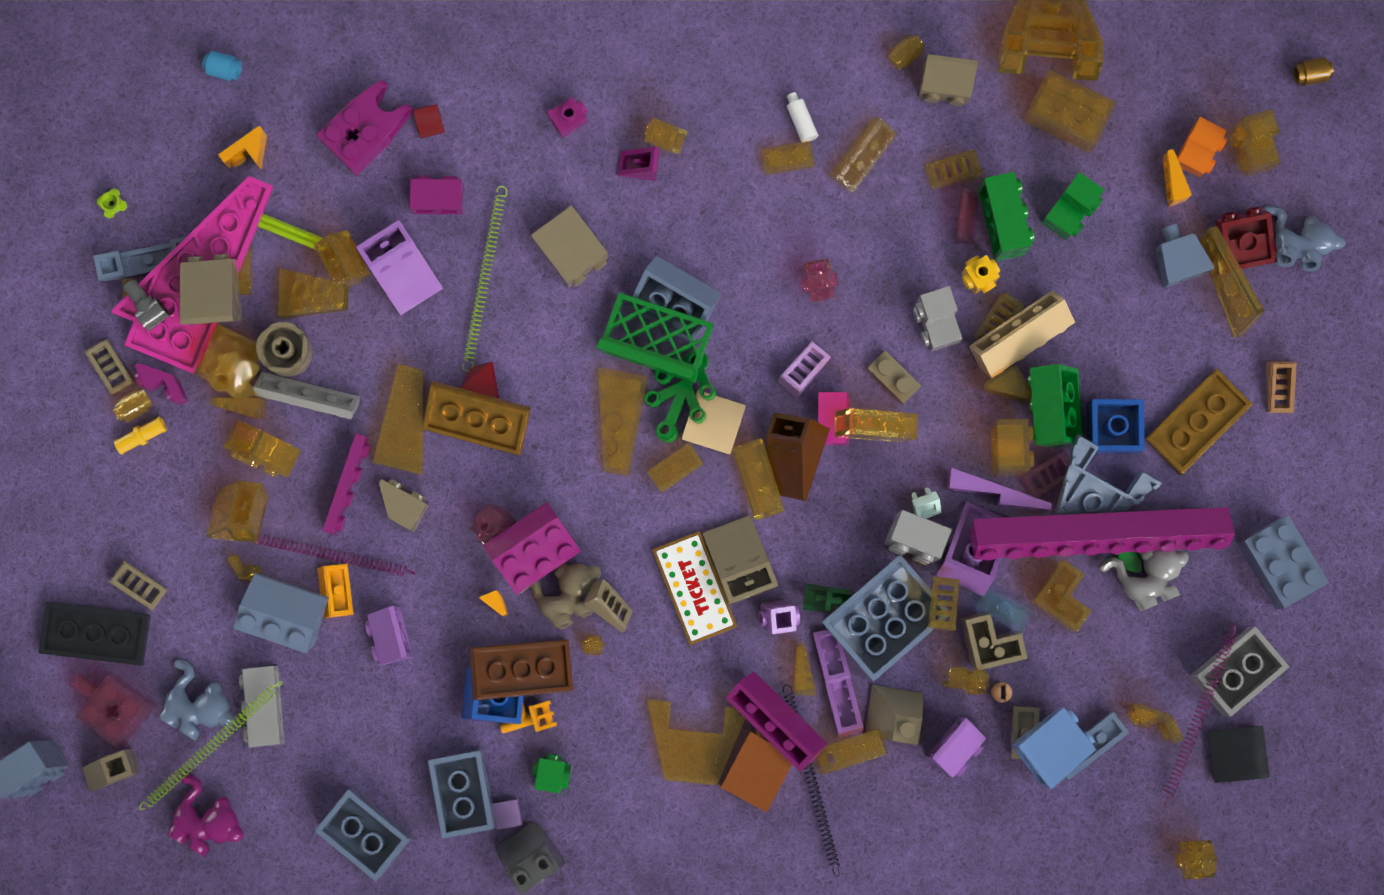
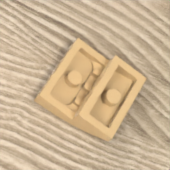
M697 390L696 397L700 407L706 412V420L701 424H696L689 416L682 440L731 454L746 405L719 396H715L713 400L707 401L701 397L699 390ZM702 412L695 413L694 419L700 418Z

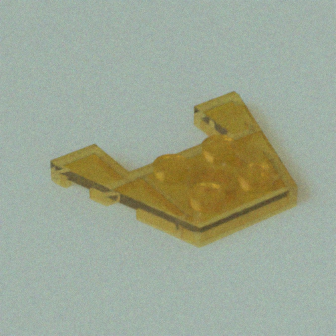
M648 700L647 704L665 780L717 785L746 718L736 708L725 707L722 734L669 729L671 702Z

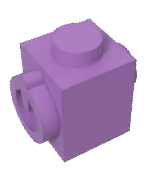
M786 600L760 603L761 611L758 612V620L763 629L771 634L797 631L796 626L800 623V613L796 603L792 604Z

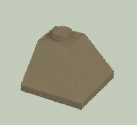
M872 684L864 736L918 745L922 724L923 693Z

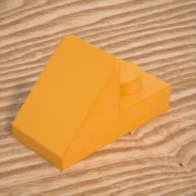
M259 125L218 155L228 168L241 165L245 162L246 156L250 155L258 167L262 169L267 135Z

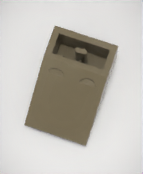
M750 515L702 533L729 605L778 587L772 567Z

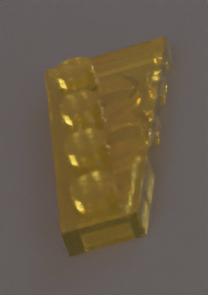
M1215 226L1209 228L1199 242L1214 266L1210 274L1234 338L1244 335L1265 310L1220 230Z
M398 364L373 463L423 475V370Z

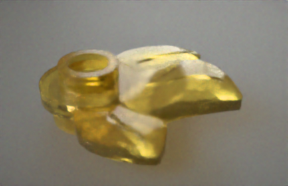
M230 351L220 357L218 367L210 372L209 383L213 389L220 392L227 391L234 398H248L255 395V391L249 381L258 373L260 366L251 360H240L237 351ZM219 375H225L227 379L225 381H219L217 377Z
M954 667L947 671L950 679L942 683L943 686L948 688H965L968 694L981 695L986 693V688L989 686V675L983 670L969 671L963 667Z

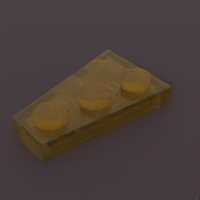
M279 268L278 317L288 319L348 310L349 285Z

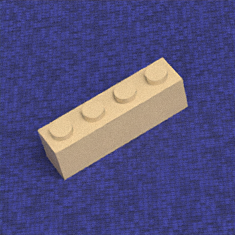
M1050 291L971 344L969 348L979 368L990 378H993L996 375L1002 374L1005 369L1017 361L1024 359L1026 355L1038 347L1043 346L1057 334L1064 332L1075 321L1065 299L1054 291Z

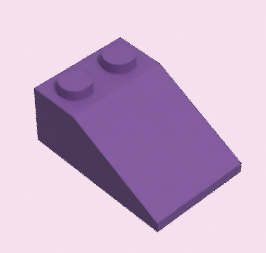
M966 501L936 576L984 596L995 578L1001 558L993 560L974 559L970 537L973 519L1004 517Z

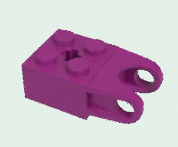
M384 80L376 82L354 98L316 134L319 140L355 176L392 142V139L407 122L413 111L409 104H405L391 112H385L379 108L380 101L389 87L388 83ZM353 135L358 136V139L356 141L350 138Z

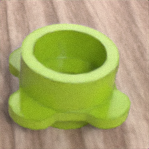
M111 189L110 192L104 193L97 199V204L104 210L106 218H113L117 212L125 211L127 208V203L122 201L120 192L117 189Z

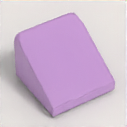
M518 799L492 803L497 829L522 825Z

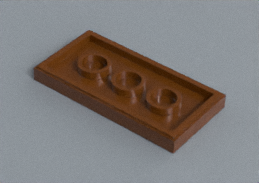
M569 639L468 648L473 700L573 691Z

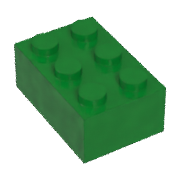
M1015 172L984 178L978 188L995 262L1024 256L1031 248L1032 242H1034L1033 230L1031 227L1028 228L1026 218H1028V208L1026 203L1021 201L1020 194L1023 191L1021 180L1019 178L1016 179Z
M1061 364L1030 368L1028 385L1032 392L1030 411L1034 419L1032 437L1035 440V445L1053 448L1073 446L1077 434L1084 437L1079 369Z

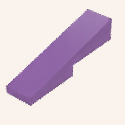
M954 468L948 470V491L997 496L996 506L1044 512L1051 510L1052 503Z
M828 630L815 632L813 637L838 738L863 732L864 727L844 649Z

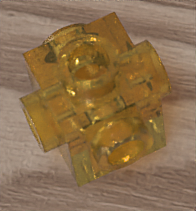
M1212 840L1180 842L1179 853H1175V865L1177 869H1181L1183 879L1215 878L1218 859Z

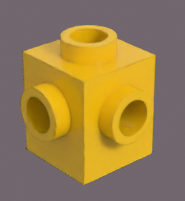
M977 255L965 263L967 267L964 268L961 274L963 275L962 281L968 290L971 289L974 294L982 290L984 294L997 286L995 282L1000 277L998 274L1000 269L993 259L990 260L987 255L979 258ZM979 268H982L985 276H981L978 273Z

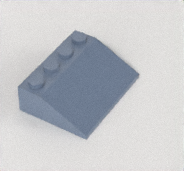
M899 555L822 623L852 661L873 683L952 613L906 560Z

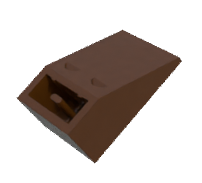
M774 412L766 435L768 493L801 501L807 500L830 428L809 418Z

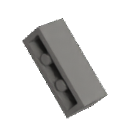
M278 666L242 669L243 675L239 676L240 689L244 690L245 701L241 703V710H244L248 716H251V714L245 707H248L251 713H254L249 704L255 710H258V707L252 703V700L259 707H261V703L256 700V697L262 703H265L259 694L263 695L265 700H268V697L264 695L263 691L269 697H272V694L267 691L266 687L275 694L274 688L270 687V684H272L277 691V694L273 695V698H269L270 700L266 701L265 705L262 704V708L255 711L252 717H248L247 727H244L243 730L244 741L248 742L249 747L285 744L280 683L276 685L280 682Z

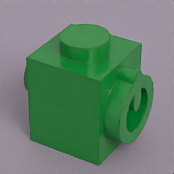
M546 753V758L541 757L539 763L534 762L532 778H536L535 790L562 793V789L568 790L572 764H566L567 761H561V755Z

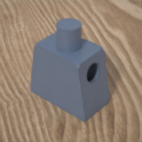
M1177 224L1162 229L1167 242L1156 248L1163 288L1208 274L1214 269L1211 260L1194 233L1181 237Z

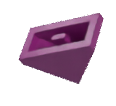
M648 147L621 151L618 176L656 181L659 148Z

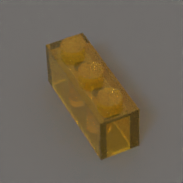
M857 408L835 411V437L891 442L917 440L918 414Z

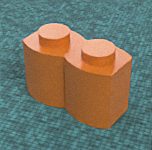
M1199 117L1191 128L1177 156L1181 168L1199 178L1205 173L1209 174L1216 163V160L1213 159L1215 152H1221L1227 142V138L1224 137L1227 130Z

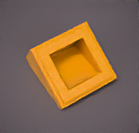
M496 590L479 597L500 615L505 617L509 614L499 591Z

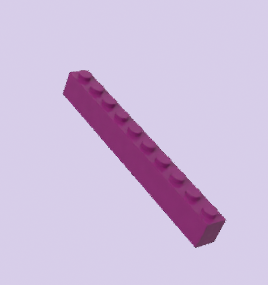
M1228 507L973 519L970 530L974 559L993 560L995 558L1018 559L1033 556L1043 558L1054 555L1068 557L1075 554L1091 556L1098 553H1146L1158 550L1170 552L1179 549L1194 551L1200 548L1223 549L1229 547L1235 535Z

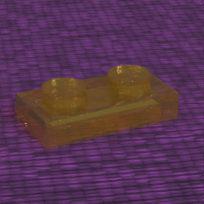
M811 141L761 149L765 175L815 167Z
M688 443L648 470L647 473L659 491L663 493L704 464L690 443Z

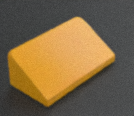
M348 564L328 565L317 568L320 594L329 597L323 619L354 615Z

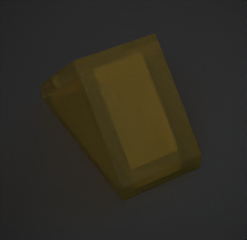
M1017 365L987 381L981 388L982 392L1030 403L1032 400L1031 389Z

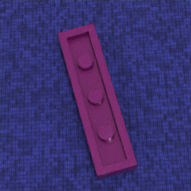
M355 434L322 530L326 533L336 536L338 531L341 532L346 521V517L343 516L346 506H351L354 498V493L351 492L354 482L358 483L362 475L363 469L359 468L363 458L366 459L371 448V444H368L369 439L366 436Z

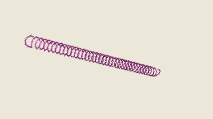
M228 529V530H233V531H235V539H236V540H238L239 538H240V540H241L242 529L240 530V535H239L238 538H236V530H234V529ZM245 531L244 538L242 539V540H245V542H247V541H246V533H247V531ZM250 532L248 540H249L250 543H252L253 541H254V543H255L256 532H255V534H254V539H253L252 541H250V536H251V532ZM261 533L259 534V539H258L259 545H261V544H260V536H261ZM264 535V538H263V541H262V543L264 544V546H266L265 543H264V540H265V536H266V535ZM275 536L273 537V542L269 547H271L272 545L274 547ZM278 538L277 545H276L274 548L278 547V549H280V548H279V540H280V538ZM283 539L281 547H282L283 550H285V549L283 548V543H284V539ZM292 541V546H291L292 552H295V550H296L297 553H299L298 550H297V548H298V543H299V542H297L296 548H295V550L293 551V543H294V541ZM308 544L306 545V549H305V551H304V553L306 552V555L311 554V556H314V554H315L316 557H318L319 555H320V558H323V557H324V555L321 557L322 547L320 548V553H319L318 556H317V555H316L317 546H316V549H315L314 554L312 555V546H313V545H311V549H310V552H309L308 554H307V546H308ZM325 548V553H324V554H325V559H328V558H329L330 560H332L331 557H330V556H331V549H330V552H329L328 557L326 558V550H327V548ZM340 551V552H339V557H338V558H339V562L341 563L342 561H344V563H347V561L345 562V552H344L343 559L340 561V553H341V551ZM354 554L353 560L351 561V563L353 562V565L355 566V565L357 564V562L354 564V557H355V554ZM358 555V560H357V561H358V566L360 567V566L362 565L363 568H365L366 565H367V568L369 569V568H370V567H368L369 557H368V559H367L366 565L364 566V556H363V559H362L361 564L359 565V557H360V555ZM377 560V563H376L377 566H375L374 569L377 567V571H379L380 568H381L382 572H384V571H385V568H384V570L382 569V567H383V560H382V563H381V566H380L379 569H378V560ZM397 564L395 566V570L393 571V573L395 572L396 575L399 574V572L397 573ZM401 564L399 572H400V575L403 576V575H404V572H403V574H401V570H402V564ZM406 570V571H409V572H413V573H409V574H412V575H415V574H416L414 571Z
M1235 626V630H1234L1233 635H1229V634H1226V633H1225V635L1230 636V637L1234 636L1235 631H1236V626ZM1232 637L1234 640H1228L1226 638H1223L1224 640H1227L1229 642L1235 641L1234 637ZM1222 642V644L1228 646L1230 649H1224L1222 647H1220V649H1223L1229 653L1228 650H1232V648L1230 647L1232 645L1225 644ZM1218 651V653L1223 654L1224 656L1229 655ZM1216 656L1217 658L1222 659L1223 661H1225V659H1228V657L1221 658L1219 656ZM1214 661L1216 663L1221 664L1223 667H1217L1215 665H1212L1213 667H1216L1222 671V669L1225 668L1223 664H1226V661L1225 663ZM1209 674L1210 676L1215 677L1218 681L1207 679L1209 681L1214 682L1216 685H1210L1208 683H1206V685L1211 686L1215 689V687L1218 686L1216 682H1219L1218 678L1221 677V675L1214 676L1212 674ZM1204 688L1205 690H1208V691H1210V692L1215 691V690H1210V689ZM1202 692L1203 694L1208 695L1209 697H1211V696L1214 695V693L1211 695V694H1207V693H1205V692ZM1201 697L1202 699L1207 700L1209 702L1208 704L1199 701V703L1204 704L1208 707V705L1211 704L1209 700H1212V697L1211 699ZM1197 706L1198 708L1204 709L1205 711H1206V709H1208V708H1203V707H1201V706ZM1195 710L1196 712L1201 713V714H1203V715L1207 713V711L1204 713V712H1200V711H1198V710ZM1194 714L1195 717L1200 718L1202 721H1197L1195 719H1192V721L1198 722L1202 726L1201 723L1204 722L1202 718H1205L1206 716L1204 715V717H1199ZM1190 723V725L1197 727L1199 730H1193V729H1191V728H1188L1189 730L1196 732L1197 735H1193V734L1188 733V732H1187V734H1188V735H1191V736H1194V737H1195V736H1198V735H1199V734H1198V731H1200V728H1199V727H1201V726H1196V725ZM1185 737L1186 739L1191 740V741H1193V742H1194V740H1197V738H1196V739H1190V738H1188V737ZM1183 741V743L1190 745L1192 748L1181 746L1182 748L1188 749L1190 753H1186L1182 750H1180V752L1185 753L1189 756V754L1192 753L1190 749H1193L1192 745L1194 744H1190L1188 742ZM1178 755L1179 757L1185 758L1186 760L1187 758H1190V756L1184 757L1182 755ZM1176 759L1177 761L1182 762L1184 764L1187 763L1179 759ZM1175 763L1176 766H1179V767H1181V768L1187 766L1186 764H1185V766H1181V765ZM1173 768L1174 770L1179 771L1181 773L1185 771V769L1181 771L1176 768ZM1171 772V774L1178 776L1180 779L1170 777V779L1176 780L1178 784H1174L1171 781H1168V783L1173 784L1177 787V785L1180 784L1179 780H1181L1180 776L1182 775H1178L1176 773ZM1168 785L1166 786L1167 788L1173 789V790L1175 791V793H1176V790H1175V789H1178V787H1177V788H1172V787H1170V786H1168ZM1164 790V791L1167 792V793L1172 794L1173 797H1168V796H1167V799H1166V801H1165V803H1164L1165 805H1166V803H1167L1168 798H1174V797H1175V796H1174L1175 793H1172V792H1170V791H1168V790Z

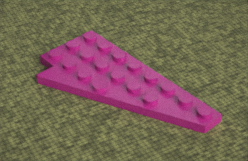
M248 176L139 283L148 297L152 296L153 299H159L170 313V316L159 325L148 331L136 318V305L128 295L113 308L112 313L133 321L125 346L198 375L219 323L180 325V263L188 262L187 257L203 256V260L208 261L214 260L213 255L229 254V259L237 260L239 275L274 186Z

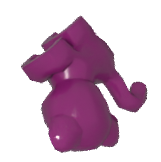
M192 774L185 775V778H182L181 781L192 786V790L184 796L182 803L175 810L172 825L167 835L184 845L190 840L188 848L204 857L210 851L209 844L205 842L207 839L218 844L226 841H240L244 837V833L238 826L239 821L234 810L230 808L229 799L226 796L220 797L215 801L213 807L205 812L203 818H199L192 803L202 792L201 780Z

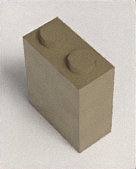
M572 205L531 235L533 242L568 288L572 285L575 287L580 285L587 279L586 274L593 269L597 272L607 264L608 252Z

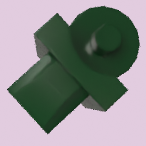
M806 584L802 610L832 614L852 597L853 590Z

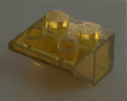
M236 481L218 489L206 534L207 538L258 543L269 498L263 484Z

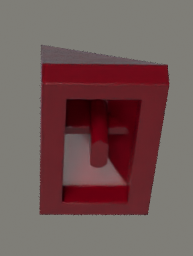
M493 362L481 364L470 369L460 388L499 398Z

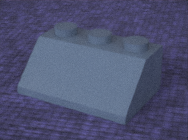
M656 256L645 269L632 297L707 321L722 293ZM629 303L628 307L636 311L633 303ZM649 310L642 314L653 322L660 319L655 310ZM661 313L662 317L667 316V314ZM676 317L665 322L670 332L683 327L680 319ZM697 325L689 329L694 341L699 336L703 326ZM686 331L677 335L691 343Z
M255 573L240 603L233 629L308 653L316 644L329 597Z

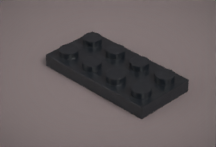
M46 602L38 653L143 666L151 614Z

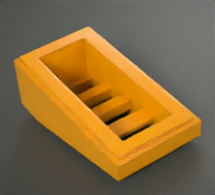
M1171 149L1163 156L1168 207L1184 202L1191 196V191L1175 151Z

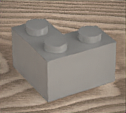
M950 286L920 295L915 303L916 308H913V314L916 322H921L923 328L921 338L924 346H929L932 352L960 343L962 336L955 318V313L958 309Z

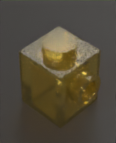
M653 118L652 122L646 127V138L644 141L669 152L680 154L688 131Z

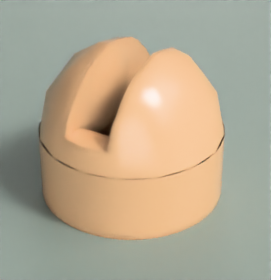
M998 682L996 685H993L991 696L996 702L1005 703L1011 699L1012 688L1009 684ZM1001 686H1005V699H1001Z

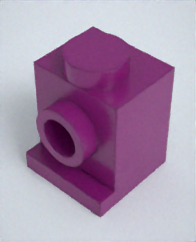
M573 97L553 110L547 111L549 120L562 138L587 123L585 114L588 111L581 100L576 102ZM569 110L573 111V115L571 117H566L564 115Z

